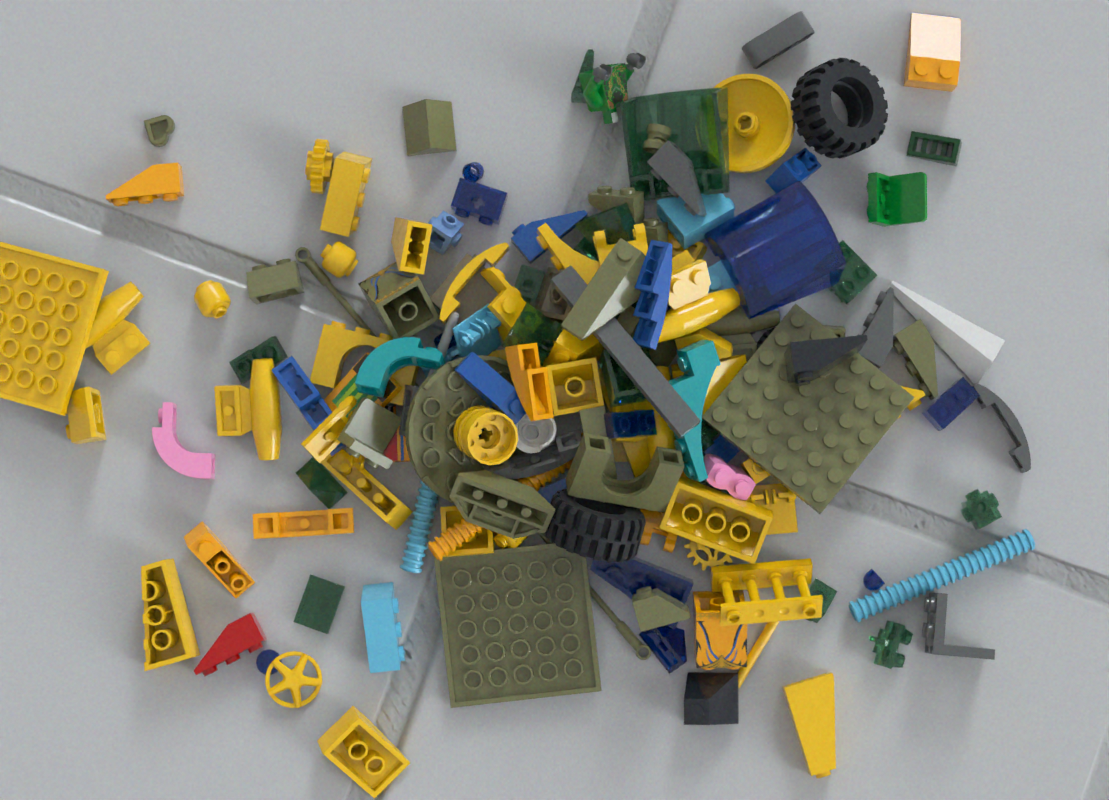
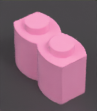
M706 454L703 459L708 475L707 482L715 488L726 489L729 494L737 499L747 500L756 486L748 474L736 465L727 464L717 455Z

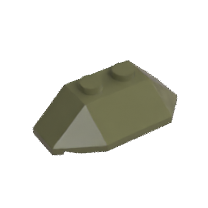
M487 470L458 473L449 496L454 501L465 521L513 539L538 532H546L555 512V508L533 487Z

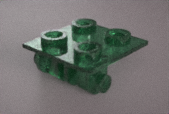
M843 240L812 269L815 272V276L826 282V287L829 285L832 288L830 292L834 290V294L841 300L840 302L844 301L846 304L851 302L877 276Z
M526 303L501 346L505 349L508 346L537 343L540 366H543V362L548 355L547 353L551 352L549 347L554 346L553 341H556L562 332L561 324L557 321L553 322L532 305Z

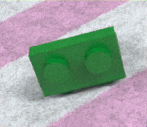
M878 172L868 173L866 185L868 192V223L886 227L925 222L927 220V175L925 173L916 172L887 176Z

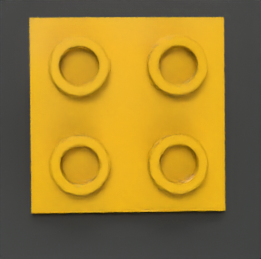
M781 483L756 485L745 501L773 511V519L766 535L798 532L795 507L796 495Z

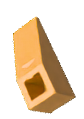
M178 162L152 165L105 195L106 200L113 203L114 206H127L129 201L149 204L153 203V199L160 198L167 202L176 201L178 197L184 196L182 166Z
M203 521L183 537L187 547L235 598L239 597L255 583L222 541Z

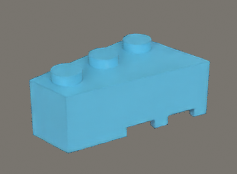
M393 582L363 585L361 607L370 673L400 670L401 661H405L404 646L399 645V637H402L401 622H397L396 613H399L398 598H395Z

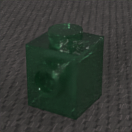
M522 264L514 287L520 291L523 300L530 305V302H537L546 272Z

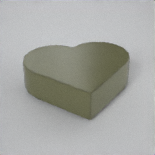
M161 115L144 120L150 142L156 147L166 145L169 139L168 135L175 129L173 119L167 115Z

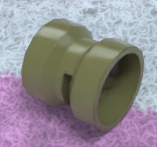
M648 124L646 130L648 137L644 141L642 149L648 153L655 154L667 142V139L670 138L672 129L661 124Z

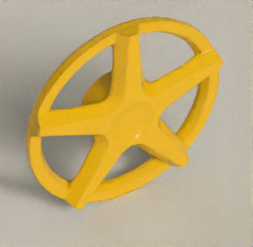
M290 651L279 655L270 663L265 675V685L270 697L279 705L288 708H300L310 703L319 693L322 685V674L319 665L311 656L303 652ZM288 656H301L293 669H289L279 660ZM307 660L313 664L317 672V678L303 675ZM275 667L283 676V680L270 687V673L272 668ZM302 686H316L313 693L307 699L301 701L300 688ZM289 689L294 703L284 702L276 697L275 694Z

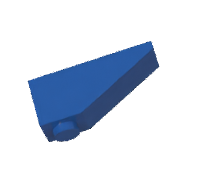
M582 210L533 221L526 226L521 224L512 232L514 236L511 237V242L531 264L548 250L547 248L543 250L536 240L538 236L537 228L547 223L558 238L562 239L588 217V213Z
M471 351L456 367L455 371L492 409L508 416L514 424H517L526 414L515 387L474 352Z

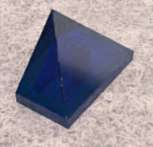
M665 625L639 633V636L669 674L687 662L685 632L683 629Z

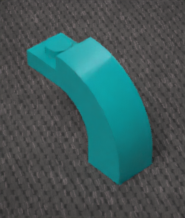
M403 337L393 339L380 345L366 357L359 369L355 385L359 393L383 398L387 383L397 370L406 366H420L436 370L445 364L442 352L433 347L423 349L420 338Z

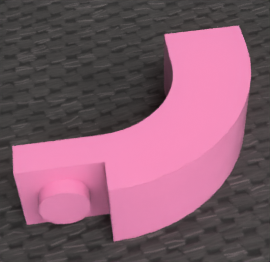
M163 402V407L159 408L158 421L162 423V427H152L153 441L161 458L168 466L183 475L197 479H215V454L192 453L186 450L180 444L176 433L177 404Z

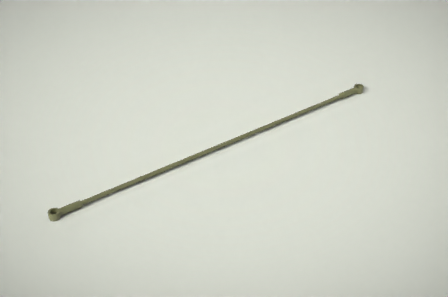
M305 247L298 248L295 252L296 259L300 263H304L317 280L328 288L361 328L370 330L369 335L376 336L331 284L330 278L312 259L310 251ZM306 251L308 254L305 259H300V252ZM537 533L546 544L551 543L546 538L545 533ZM590 586L591 597L615 623L616 629L636 651V656L641 660L648 659L651 656V649L647 645L642 644L624 621L619 620ZM640 648H647L648 655L646 657L639 655Z

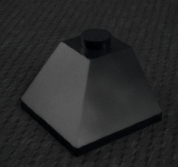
M688 672L684 694V725L739 724L738 673Z

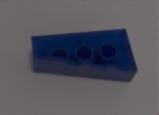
M637 557L624 562H607L605 560L593 559L590 566L592 572L616 589H619L631 600L632 596L637 593L636 590L651 586L652 590L657 588L686 604L694 584L690 578ZM678 622L668 624V626L675 630Z

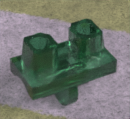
M887 620L885 629L880 628L877 637L871 635L869 637V641L875 642L872 651L877 653L874 664L892 669V667L902 668L905 655L897 653L900 643L909 645L913 633L905 629V625Z

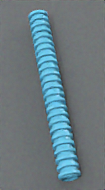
M420 480L422 486L418 488L420 494L416 496L418 503L414 504L416 511L412 513L414 514V518H411L413 524L409 526L411 532L407 534L409 541L405 543L407 549L403 551L406 553L405 557H402L404 562L400 564L402 570L418 574L422 572L420 568L421 565H424L422 558L426 556L424 550L428 548L426 542H429V538L427 537L428 534H431L429 528L433 526V523H431V520L435 518L433 511H436L435 504H438V500H436L438 495L431 491L422 480Z
M1023 529L1022 533L1016 532L1015 536L1009 535L1008 539L1002 538L1001 542L994 541L993 545L987 544L986 548L980 547L979 551L973 550L972 554L966 553L965 557L958 556L957 560L951 559L950 563L944 562L943 566L937 565L936 569H928L929 572L922 571L921 575L915 574L914 578L908 577L907 581L901 580L898 585L893 583V587L886 586L885 590L879 589L878 593L872 592L869 597L865 595L862 600L857 598V602L850 601L849 609L854 620L859 623L862 618L866 620L869 615L873 617L876 615V612L882 613L883 609L890 610V606L895 608L898 603L902 605L905 603V600L911 601L912 597L919 598V594L926 595V591L931 593L934 591V588L938 590L941 588V585L947 586L948 582L955 583V579L962 580L963 576L969 577L970 573L976 574L977 570L983 571L984 567L991 568V564L998 565L999 561L1005 562L1006 558L1012 559L1013 555L1019 556L1020 552L1027 553L1028 549L1034 550V539L1027 529Z

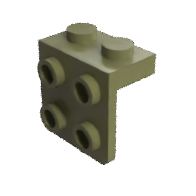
M364 397L360 400L337 440L346 445L345 451L354 457L359 458L361 454L366 457L364 462L377 469L380 465L388 470L393 461L385 456L383 452L398 429L401 418Z

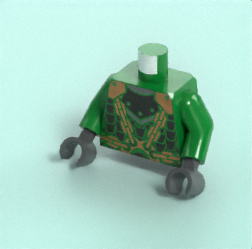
M630 53L626 58L628 64H601L597 68L579 74L588 110L590 112L602 111L604 124L619 121L616 108L627 104V82L634 72L633 68L640 69L645 64L646 57L644 55Z

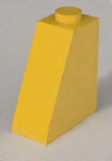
M395 217L391 243L399 271L424 275L432 224Z

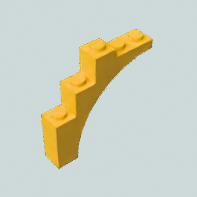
M547 223L537 228L538 236L536 240L543 250L547 248L552 254L550 260L558 271L560 269L565 270L571 265L588 285L600 268L599 261L592 260L573 250L558 238ZM687 250L672 258V271L695 262Z

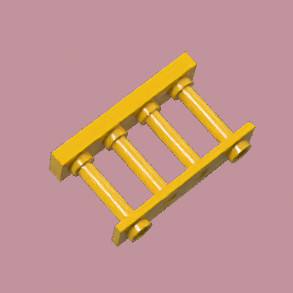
M811 558L711 567L712 592H722L725 603L720 604V626L821 618L823 597L822 595L811 596L808 584L812 583L813 564ZM797 585L801 597L786 598L783 586ZM772 587L775 599L760 600L758 588ZM747 589L750 601L735 602L733 591Z

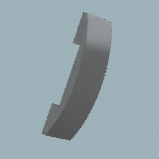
M978 383L971 386L969 389L981 409L991 405L1015 443L1016 447L1010 450L1009 454L1020 472L1024 473L1031 470L1028 442L1014 413L991 390Z
M580 430L555 436L557 444L548 446L541 450V452L524 453L510 457L501 464H483L484 469L508 479L525 478L548 472L574 458L582 439Z

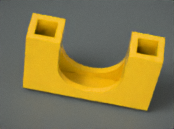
M332 321L331 325L323 324L310 381L314 384L335 388L340 382L344 362L354 349L367 345L377 348L393 340L392 336L380 333L379 337L369 335L370 330L356 327L355 331L345 329L346 324ZM406 366L397 370L392 375L402 389L393 397L390 403L403 406L405 385L415 386L419 366Z

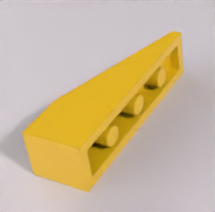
M344 449L333 456L329 454L321 464L395 530L412 514L413 511L365 468L360 470L358 462L354 463L352 469H350V455Z

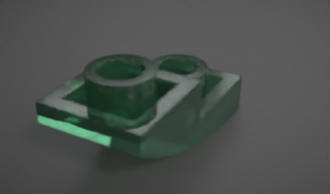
M272 336L229 363L239 381L243 384L251 379L252 360L272 358L275 366L288 358L277 337Z

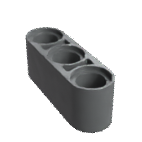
M800 11L752 39L741 49L753 68L758 69L805 41L815 31L803 12Z

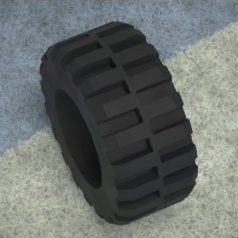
M831 59L805 72L804 76L800 77L797 81V87L793 89L792 93L794 100L791 101V110L794 111V115H792L793 123L797 124L799 136H803L805 138L804 142L809 147L813 146L815 152L820 155L825 154L824 156L828 158H845L869 148L883 134L886 127L884 123L888 119V113H886L888 102L884 99L883 94H885L883 87L880 88L876 75L869 73L871 71L864 65L860 66V62L853 59ZM831 92L836 93L845 104L848 114L847 125L838 119L832 108Z
M567 489L559 490L552 496L550 504L555 508V512L546 532H544L546 538L551 543H555L556 546L564 548L568 552L599 561L624 562L630 561L637 555L646 520L643 513L637 510L636 507L569 496Z

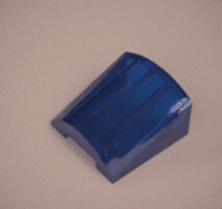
M800 180L704 235L714 256H719L740 297V304L748 319L836 285L846 265L843 252L830 222L819 203Z

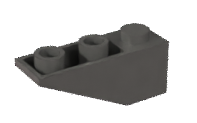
M668 140L647 161L652 167L650 172L658 180L664 179L669 184L667 187L668 191L676 198L680 196L686 202L683 206L693 216L698 214L705 217L707 213L692 161L675 143Z
M891 287L886 292H880L875 301V304L878 305L875 313H869L865 319L863 326L866 329L863 335H867L868 340L858 352L878 369L882 367L893 346L894 289Z

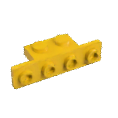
M490 267L480 272L498 293L487 307L519 343L525 342L532 333L543 344L556 342L557 336L553 333V328L543 322L537 315L536 309L523 300L520 291L505 280V275L502 271L495 267Z

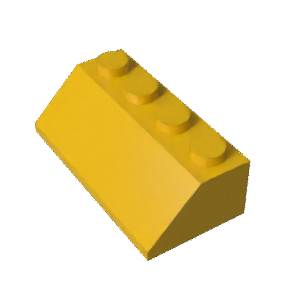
M680 476L659 528L755 564L773 519V511Z

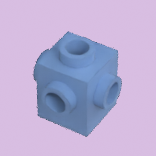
M444 210L437 218L433 216L428 224H432L430 248L444 255L451 246L456 247L463 236L460 231L464 223Z

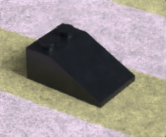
M867 335L790 342L784 353L788 383L795 382L796 386L810 384V381L815 380L858 353L868 340Z

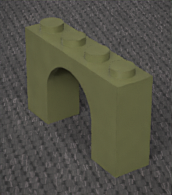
M588 433L583 434L566 476L567 493L569 496L647 509L649 511L665 512L684 469L681 451L657 446L651 462L643 474L630 480H616L603 473L611 455L609 438Z

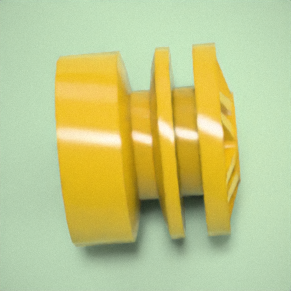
M482 405L472 406L463 411L456 420L453 429L454 441L458 449L470 458L486 465L501 464L509 459L518 443V431L514 422L505 414Z

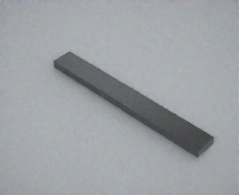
M571 265L550 281L571 308H573L587 287L585 281ZM615 317L593 333L679 438L700 423L701 420Z

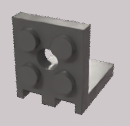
M929 593V597H925L924 612L928 613L927 623L924 622L922 627V637L926 638L925 653L995 660V649L944 644L948 594Z

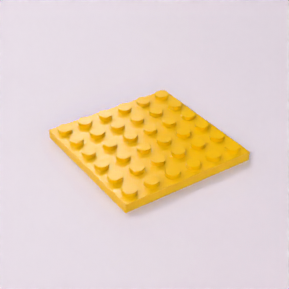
M0 242V398L65 416L109 271Z

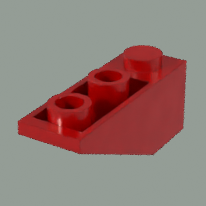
M249 613L225 627L194 669L196 675L203 673L205 677L218 670L216 665L224 661L229 665L240 659V653L246 650L252 653L263 647L261 642L267 640L255 614Z

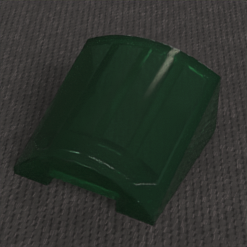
M728 87L631 97L620 102L630 187L635 188V191L644 192V200L673 196L667 189L669 184L664 179L658 180L650 172L652 167L647 161L654 154L642 149L644 141L648 137L646 133L647 125L651 123L661 124L672 129L671 136L667 141L675 143L692 161L701 194L709 195L730 192Z

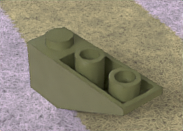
M921 319L893 335V348L898 355L902 354L907 362L905 367L912 377L915 375L920 382L918 388L924 391V397H929L930 400L938 397L934 340Z

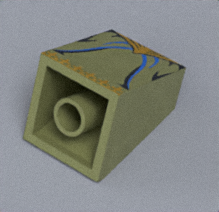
M396 262L358 283L369 305L393 339L411 337L440 319L420 278L415 273L399 271Z

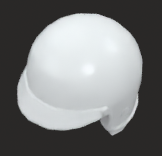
M525 414L515 424L518 431L516 447L526 453H537L552 444L557 433L555 420L549 418L530 421L528 415Z

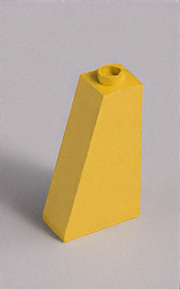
M827 672L782 686L808 773L811 776L816 775V778L828 776L831 774L830 770L836 769L834 676L832 672Z

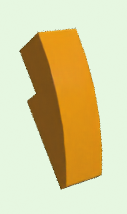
M537 343L505 347L507 363L516 393L530 421L554 418L547 367H540Z

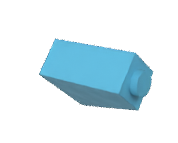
M721 191L701 193L707 213L705 217L698 214L693 216L683 206L686 202L680 196L678 198H663L656 201L657 216L662 222H668V230L683 249H686L734 222L735 205L729 197L726 198Z

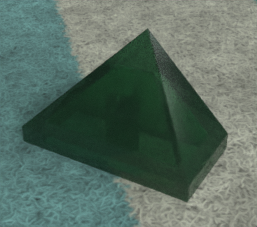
M313 457L296 472L307 488L328 509H331L348 493L329 471Z

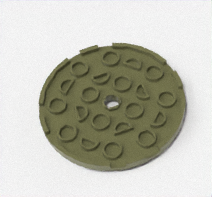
M477 355L514 386L507 360L493 356ZM467 356L457 358L442 365L426 378L410 404L405 428L407 452L415 472L431 491L453 503L454 501L449 496L458 473L485 470L482 463L460 451L454 441L453 429L456 420L463 411L472 406L482 405L490 407L455 371L456 367ZM516 447L515 451L510 457L521 455L526 452H523Z

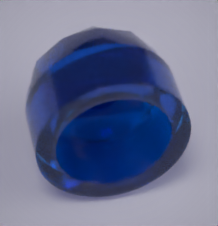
M478 162L468 163L463 167V177L467 182L475 183L483 177L484 168Z
M870 569L863 578V584L868 590H878L885 584L873 569Z

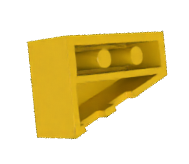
M346 151L335 157L320 230L349 237L353 231L357 232L360 223V217L357 216L359 208L363 207L366 193H364V189L370 178V167L373 158Z

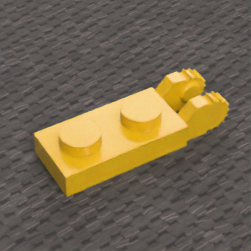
M351 395L339 404L338 409L336 408L301 443L317 462L321 463L341 443L337 439L354 410L351 411L357 403L354 396Z

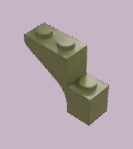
M598 186L597 190L588 194V201L592 206L623 225L632 237L633 225L644 223L648 248L651 240L668 242V222H659L657 218L645 219L644 192L635 191L633 187L613 190L612 186Z

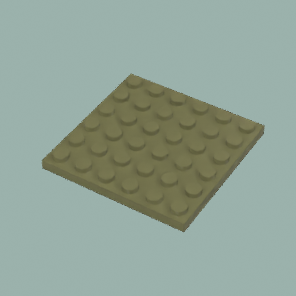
M795 303L705 412L702 420L817 513L821 514L914 397L859 353L851 356L815 380L810 381L808 385L796 386L795 382L788 383L784 353L790 342L838 338Z
M555 543L494 550V553L442 557V561L434 557L451 708L602 691L586 557L568 552L566 549L556 546Z

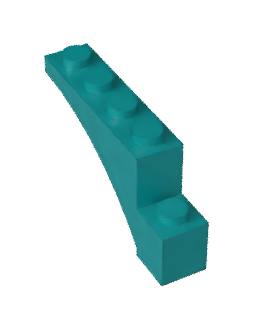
M700 340L676 350L679 357L677 358V363L684 374L668 381L701 420L697 426L681 438L674 432L676 438L674 445L676 450L682 453L684 474L689 479L698 482L708 478L701 444L703 406L716 367L721 365L714 342L710 340Z

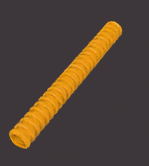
M573 459L548 472L518 478L517 480L519 483L533 487L538 492L539 487L544 488L546 482L551 483L553 477L555 479L558 478L559 473L563 474L565 472L564 469L569 470ZM461 518L459 524L454 523L452 529L450 527L447 528L448 532H442L439 538L436 536L434 542L429 541L427 543L428 548L437 560L442 561L444 555L447 557L450 555V551H456L455 547H461L462 542L467 543L469 541L468 538H474L476 532L481 533L483 527L469 523Z

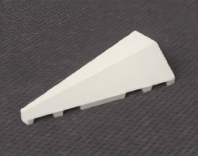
M892 281L887 289L890 287L894 289V296L902 303V306L917 321L921 319L935 343L955 362L954 364L966 374L972 384H977L993 363L1005 340Z

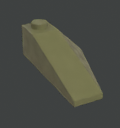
M620 238L560 327L583 341L603 327L606 322L616 315L623 313L629 306L638 301L641 291L636 289L635 285L645 259L643 252Z

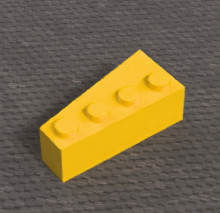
M174 558L141 566L142 600H144V614L142 616L145 627L143 644L146 657L144 672L200 656Z

